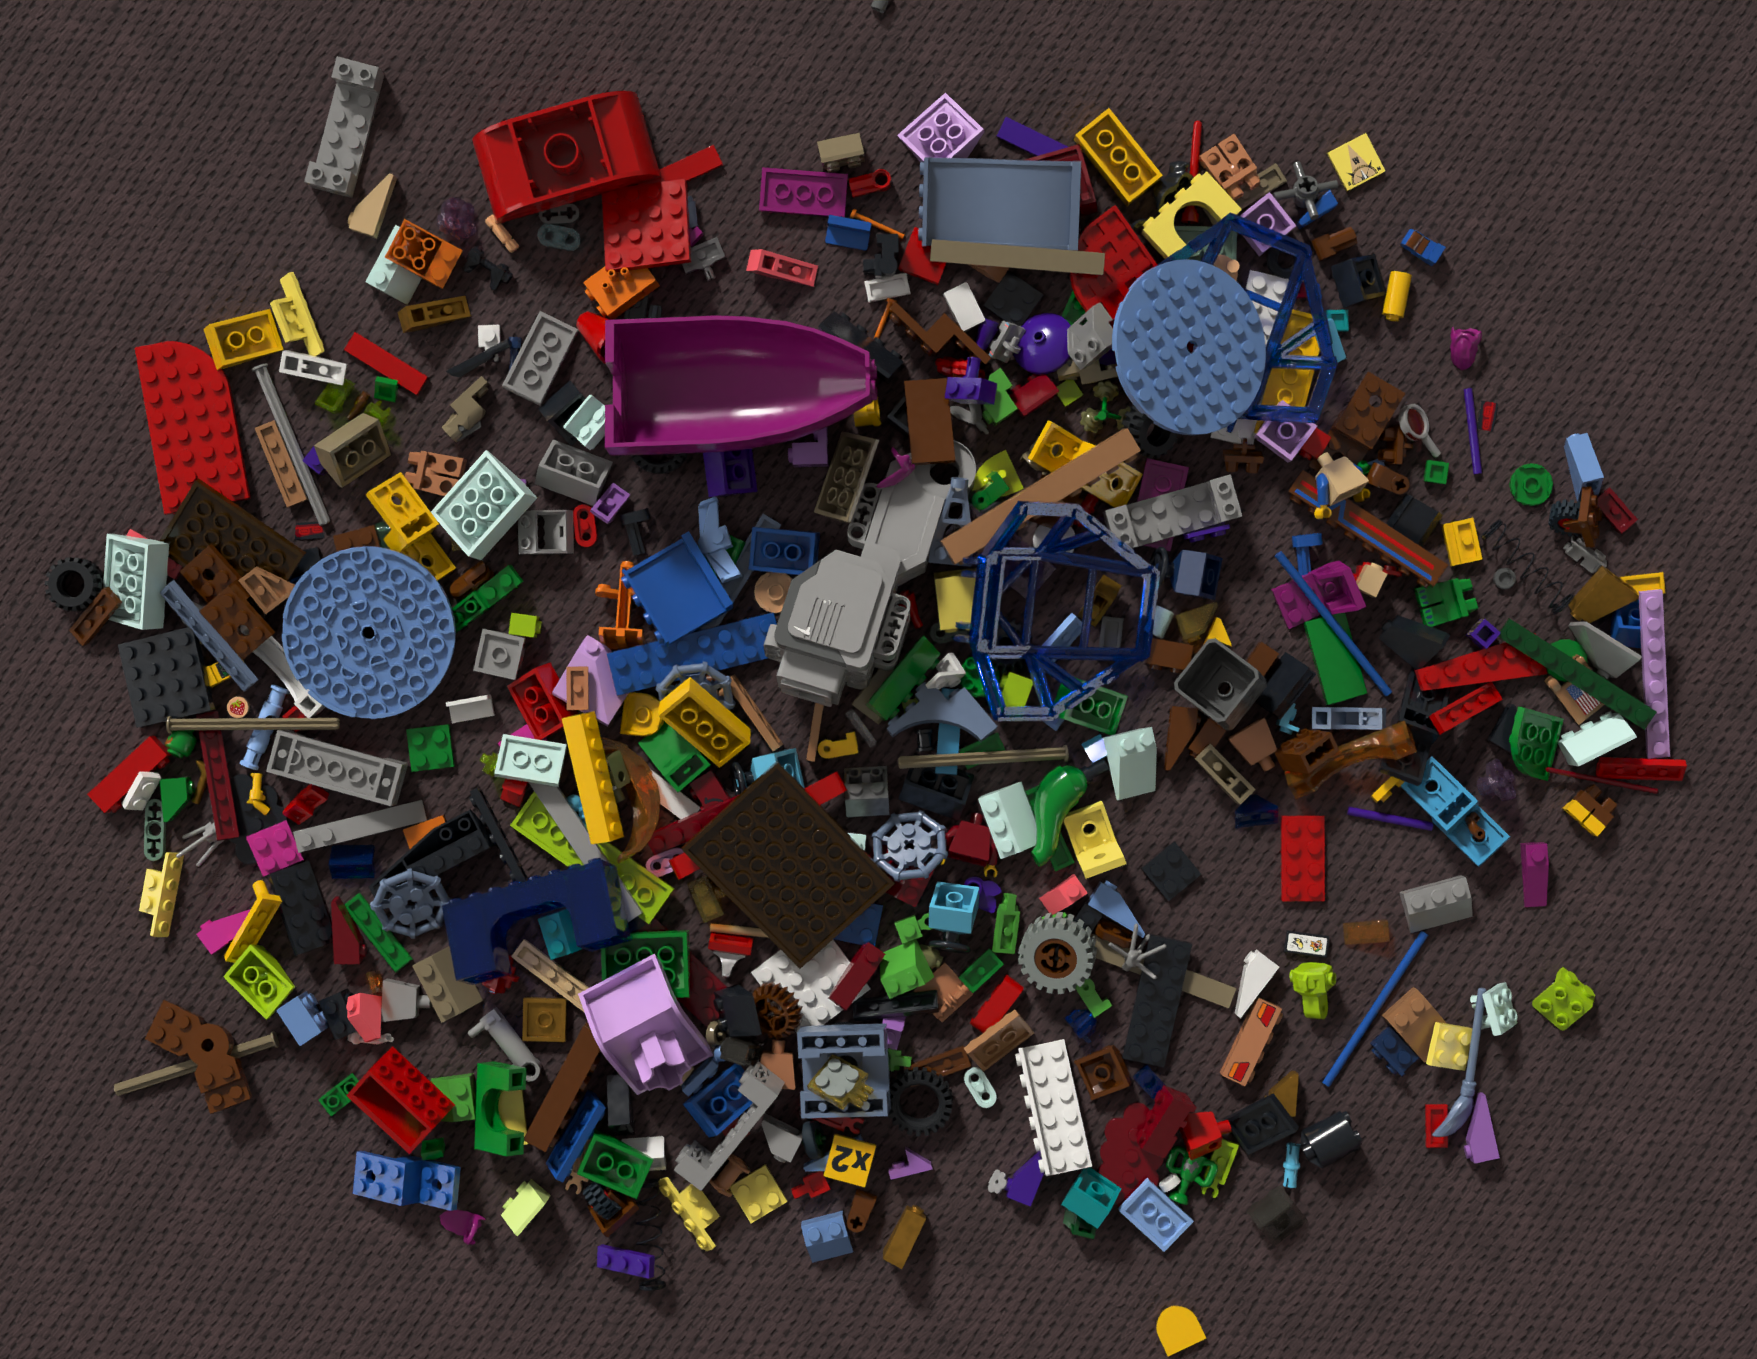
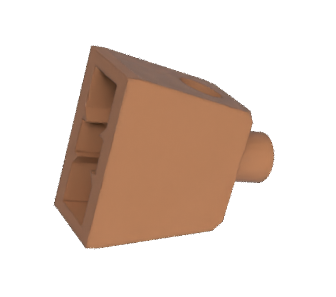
M1265 718L1258 719L1227 738L1249 765L1252 766L1259 762L1264 772L1275 766L1269 755L1277 751Z
M772 1039V1051L763 1050L760 1063L785 1082L782 1089L795 1090L796 1079L793 1052H784V1039Z

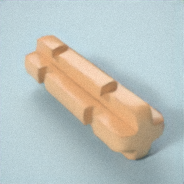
M494 215L489 216L485 220L489 228H492L494 234L505 244L509 252L512 253L517 250L519 245L514 239H511L512 236L501 223L496 224Z

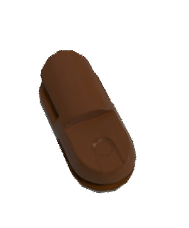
M481 560L451 584L450 594L457 600H463L492 579L495 573Z

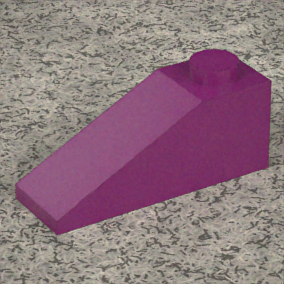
M1520 843L1524 907L1546 906L1549 869L1547 843Z

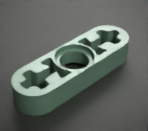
M152 799L145 806L144 854L147 859L156 861L163 858L166 850V822H163L161 799ZM155 802L157 806L161 807V810L157 811V818L161 817V821H150V817H155V811L151 810V806H154ZM154 823L161 827V832L158 836L150 832V827ZM161 838V842H156V849H160V853L154 857V854L150 853V849L154 847V841L149 842V839Z

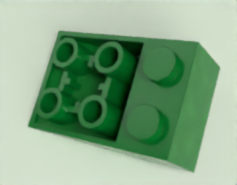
M665 721L658 732L644 737L638 743L677 792H680L712 764L703 753Z

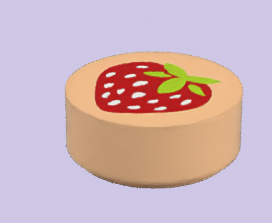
M234 697L227 704V711L234 718L245 717L250 710L249 702L243 697Z

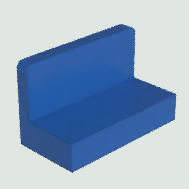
M829 215L825 242L866 251L872 223Z

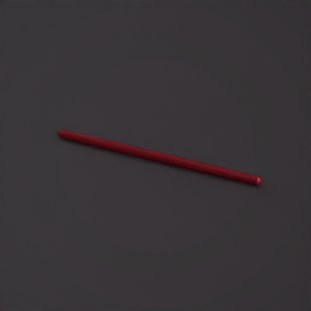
M1550 767L1545 769L1549 773L1654 794L1659 792L1656 788Z

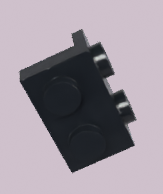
M348 988L319 1000L335 1040L357 1032L347 1018L346 1004L348 997L354 995Z

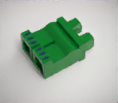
M1455 578L1436 583L1433 588L1429 586L1427 589L1424 587L1414 588L1418 607L1440 602L1438 605L1420 609L1423 624L1433 627L1469 616L1468 613L1477 610L1476 599L1464 600L1462 593L1473 590L1471 580Z

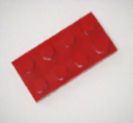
M1324 815L1281 816V901H1325Z

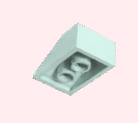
M1152 727L1103 737L1116 799L1121 800L1155 791L1157 747Z

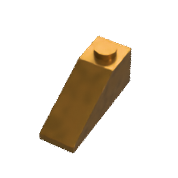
M465 296L405 306L398 312L403 333L423 330L471 316Z

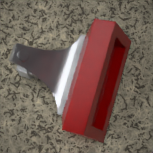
M711 932L708 949L712 950L720 958L722 977L729 978L732 975L734 964L739 959L751 955L754 938Z

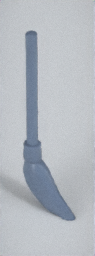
M1479 988L1477 992L1466 1078L1462 1081L1461 1096L1455 1101L1445 1120L1433 1132L1432 1136L1444 1137L1455 1133L1462 1127L1472 1112L1473 1096L1476 1087L1474 1077L1485 1006L1482 994L1487 991L1485 988Z

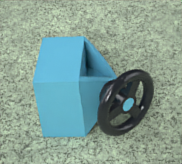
M796 748L752 758L751 771L743 773L738 762H733L730 767V774L735 795L741 794L776 761L805 788Z
M937 881L929 906V928L942 931L943 940L930 941L929 947L952 953L967 954L971 952V948L967 945L959 944L960 934H971L979 905V887Z

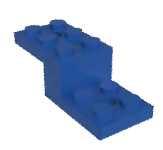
M358 1151L356 1153L353 1194L399 1206L421 1203L453 1211L457 1210L461 1167L429 1159L422 1160V1158L416 1156L391 1158L366 1151ZM372 1172L376 1176L375 1181L372 1179ZM438 1180L442 1184L441 1190L437 1186Z

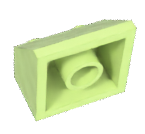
M532 1179L528 1183L524 1181L516 1190L519 1194L513 1200L510 1197L502 1206L505 1210L501 1216L517 1236L551 1196Z

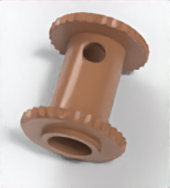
M733 1154L728 1157L729 1162L716 1178L712 1177L709 1181L718 1192L728 1197L732 1196L729 1188L741 1172L750 1173V1168L746 1163Z

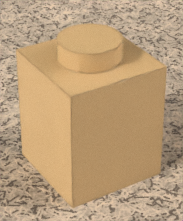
M1375 563L1363 566L1356 581L1360 592L1372 598L1377 596L1387 576V573L1383 572V567Z

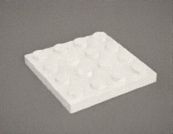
M833 939L801 969L782 950H779L751 973L760 985L774 982L775 985L781 983L782 988L788 986V991L790 993L794 992V998L799 999L798 1005L802 1006L800 1012L804 1014L801 1019L802 1022L796 1030L797 1033L801 1026L824 1025L843 1010L829 1000L828 997L849 965L850 960ZM867 983L853 1002L871 989Z

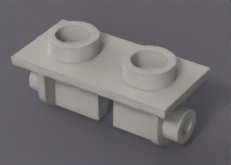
M1572 535V543L1567 542L1564 545L1565 553L1575 561H1578L1582 556L1585 558L1580 565L1592 574L1596 573L1601 565L1606 568V556L1597 549L1594 551L1590 547H1586L1581 536L1577 538Z

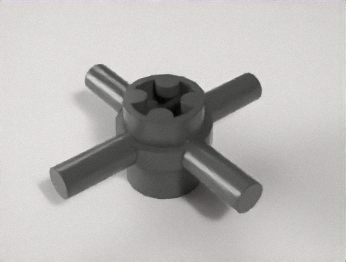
M1297 161L1293 164L1297 177L1293 189L1274 192L1273 197L1276 201L1293 198L1294 203L1298 207L1307 208L1310 219L1315 220L1319 217L1314 203L1318 193L1338 189V182L1334 180L1318 184L1315 178L1305 176L1301 162Z

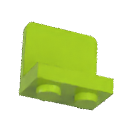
M1562 967L1556 974L1555 982L1533 1000L1532 1006L1558 1029L1564 1031L1593 1007L1595 994L1589 986L1581 983L1573 972Z

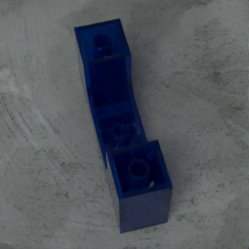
M601 858L591 859L588 861V864L570 865L564 871L559 869L552 870L543 877L540 875L531 876L528 878V881L522 883L521 881L510 882L508 887H493L484 894L480 892L468 895L469 898L463 900L461 898L451 899L449 904L442 905L456 981L470 985L511 975L506 946L508 930L518 920L563 907L568 909L576 945L579 948L593 952L632 941L617 868L615 865L608 863V861L601 860Z

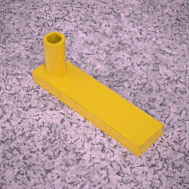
M258 880L253 884L257 900L225 952L224 958L226 962L235 963L250 944L257 945L282 902L280 896L269 894L267 886L262 880Z

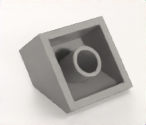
M765 1113L762 1127L771 1153L774 1154V1158L783 1163L788 1161L791 1163L802 1141V1131Z

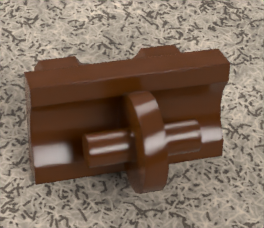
M1400 425L1387 427L1383 430L1379 440L1387 441L1386 449H1379L1378 461L1385 462L1386 466L1402 465L1403 458H1406V450L1413 449V444H1407V437L1404 436Z
M1242 438L1241 444L1233 443V449H1223L1222 456L1226 471L1237 472L1238 462L1246 463V472L1258 473L1260 463L1263 464L1264 459L1262 451H1254L1255 444H1247V438Z

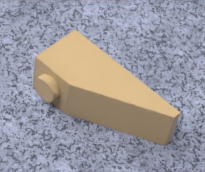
M389 173L355 207L354 212L350 213L348 224L352 231L377 239L397 180L393 174Z

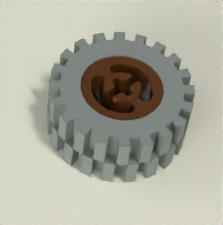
M1057 912L1056 917H1052V913H1047L1044 920L1041 916L1038 917L1034 924L1031 923L1019 947L1018 954L1020 956L1018 962L1019 965L1023 964L1021 972L1023 975L1029 974L1027 981L1030 984L1033 981L1037 982V989L1041 990L1043 986L1047 987L1046 993L1052 994L1054 989H1058V994H1064L1066 988H1068L1069 992L1075 990L1076 985L1081 987L1085 979H1088L1091 974L1097 954V947H1094L1096 939L1095 936L1090 937L1092 930L1089 926L1085 929L1083 928L1084 921L1081 919L1078 922L1073 921L1074 915L1069 914L1067 918H1063V912ZM1058 943L1061 944L1058 951L1059 960L1057 966H1053L1056 959L1055 950Z

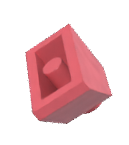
M1072 874L1039 899L1048 912L1054 915L1086 895L1087 891L1075 874Z
M358 993L348 997L346 1004L347 1018L364 1042H371L381 1038L382 996Z

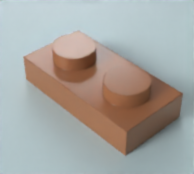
M566 667L567 710H589V667Z

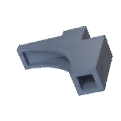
M924 682L916 688L915 698L918 703L913 702L905 708L906 713L900 718L897 715L888 722L889 727L887 728L888 733L894 737L900 732L916 725L943 723L965 730L981 743L997 730V725L965 687L961 690L959 688L955 689L949 695L950 699L947 700L939 689H928L926 687L927 683Z

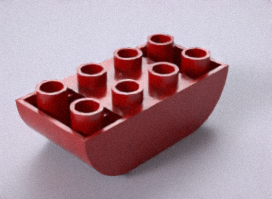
M613 91L591 95L511 118L485 128L472 139L496 224L661 177L638 94L632 91Z

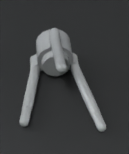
M209 822L205 826L183 835L182 838L186 839L203 832V837L186 847L176 857L180 858L205 840L209 843L214 842L196 864L197 867H200L215 848L224 841H217L214 823Z

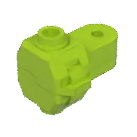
M1301 963L1297 968L1290 971L1289 978L1290 982L1293 983L1294 991L1302 995L1304 1015L1306 1018L1325 1019L1328 1012L1327 991L1336 984V974L1333 973L1332 966L1325 963Z

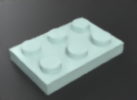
M503 734L494 775L495 777L559 787L567 744Z

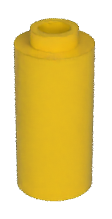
M1398 271L1390 272L1382 315L1386 316V320L1398 322L1399 318H1404L1412 278L1411 274Z

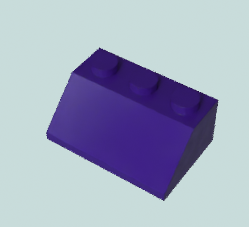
M752 449L703 453L709 497L757 492Z

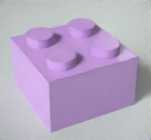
M1270 192L1233 222L1234 226L1237 227L1238 231L1258 256H1261L1296 227V224Z
M1282 400L1253 437L1286 462H1290L1316 429L1317 425Z

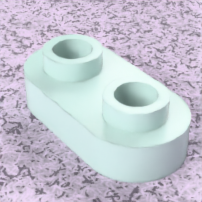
M978 1067L969 1068L964 1074V1081L975 1101L983 1108L993 1106L997 1098L996 1092L985 1073ZM977 1074L979 1079L972 1081L971 1075ZM984 1092L990 1095L987 1100L981 1097Z

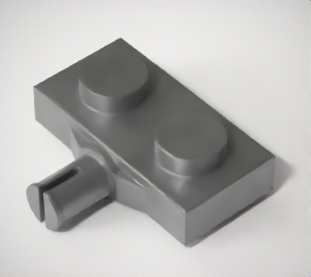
M713 238L691 248V263L682 264L686 274L695 270H703L707 281L711 280L708 272L712 280L716 278L711 266L715 262L726 258L718 238Z

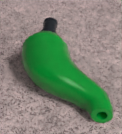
M1104 759L1080 769L1068 765L1063 767L1057 766L1040 782L1034 800L1037 829L1036 846L1031 852L1038 867L1046 864L1055 855L1064 819L1069 811L1079 803V799L1087 790V784L1092 782L1093 778L1109 771Z

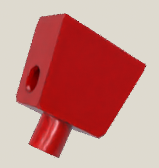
M1211 1111L1189 1113L1185 1118V1121H1187L1186 1126L1179 1128L1190 1160L1219 1149L1222 1146V1134L1231 1132L1229 1120L1217 1122L1214 1113Z

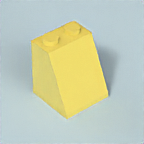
M976 568L935 572L934 582L940 630L951 633L956 632L957 628L966 627V630L979 629V626H983L979 580Z

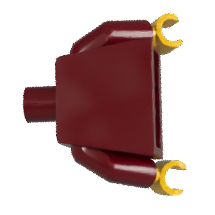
M972 813L969 822L961 821L960 825L953 826L945 833L947 857L984 866L986 877L987 871L993 869V877L995 878L997 876L995 865H997L999 853L990 834L989 827L982 826L984 816L979 813Z

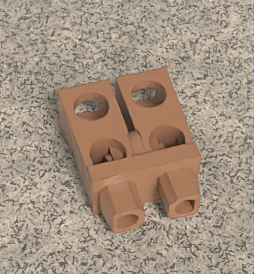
M1235 134L1220 142L1218 148L1215 145L1199 156V163L1203 169H1206L1234 201L1243 196L1244 192L1239 186L1244 182L1250 190L1260 185L1257 167Z
M421 451V453L410 452L408 463L418 465L416 474L406 472L404 477L414 489L445 496L459 480L443 477L441 474L462 478L467 460Z

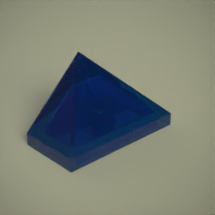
M1256 794L1250 795L1235 810V828L1278 823V806Z

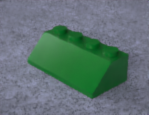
M924 636L919 638L865 705L884 721L888 718L893 719L900 711L897 708L902 701L906 703L913 695L911 692L912 688L915 685L920 686L927 678L924 675L929 668L933 670L940 662L938 657L941 653Z

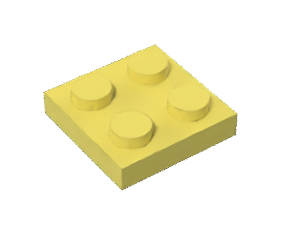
M1435 1022L1426 1064L1465 1071L1469 1056L1472 1028Z
M766 1164L738 1180L730 1187L731 1192L750 1223L755 1222L788 1201Z

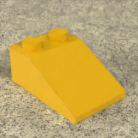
M270 309L212 323L203 329L217 370L284 350Z

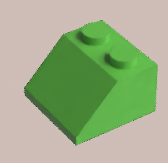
M917 939L883 952L885 956L880 962V980L889 999L925 985L934 978Z
M473 1073L431 1078V1082L455 1104L441 1121L458 1122L476 1118V1091Z

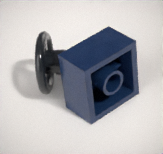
M1158 547L1153 552L1148 565L1147 578L1149 586L1152 589H1157L1163 584L1165 578H1168L1176 593L1215 600L1223 558L1203 552L1182 550L1175 560L1170 562L1167 550L1164 547Z

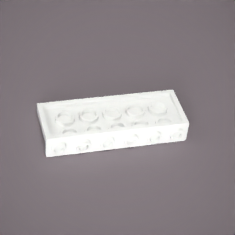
M1065 1040L1018 1048L1019 1053L1015 1054L1017 1066H1022L1023 1069L1020 1080L1022 1088L1027 1087L1028 1095L1024 1096L1027 1109L1031 1108L1033 1117H1029L1031 1130L1036 1129L1037 1138L1033 1140L1036 1151H1040L1042 1157L1041 1160H1038L1040 1172H1045L1046 1176L1092 1167Z

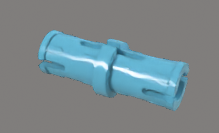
M1287 1143L1286 1161L1283 1162V1167L1285 1168L1283 1186L1287 1187L1288 1185V1188H1296L1298 1169H1300V1163H1298L1300 1144Z

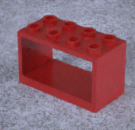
M393 1046L367 1071L347 1095L352 1102L408 1154L422 1142L455 1106L445 1094Z

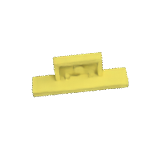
M290 272L280 279L287 298L273 300L270 305L285 343L303 339L309 355L317 357L324 352L323 342L318 335L315 322L311 317L307 302L301 292L299 281L296 279L294 272Z
M167 852L162 872L154 869H147L139 911L154 915L150 933L152 937L169 936L184 855L177 858L176 855L178 853Z
M668 1177L660 1179L659 1189L661 1193L669 1198L673 1210L680 1214L687 1230L692 1232L697 1238L698 1246L705 1251L713 1250L716 1245L705 1231V1228L720 1216L703 1191L690 1184L679 1193Z

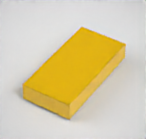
M1663 572L1619 577L1633 587L1638 595L1639 591L1661 589L1663 594H1665Z

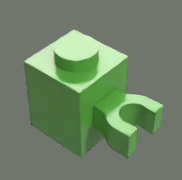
M929 912L918 920L914 914L895 921L902 944L922 937L921 930L932 929L924 922L926 918H929Z

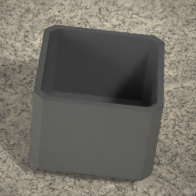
M1214 638L1208 639L1176 679L1174 687L1175 691L1223 729L1232 730L1265 690L1267 684L1264 676L1256 668ZM1223 684H1229L1231 687L1230 692L1226 695L1220 694L1219 691Z

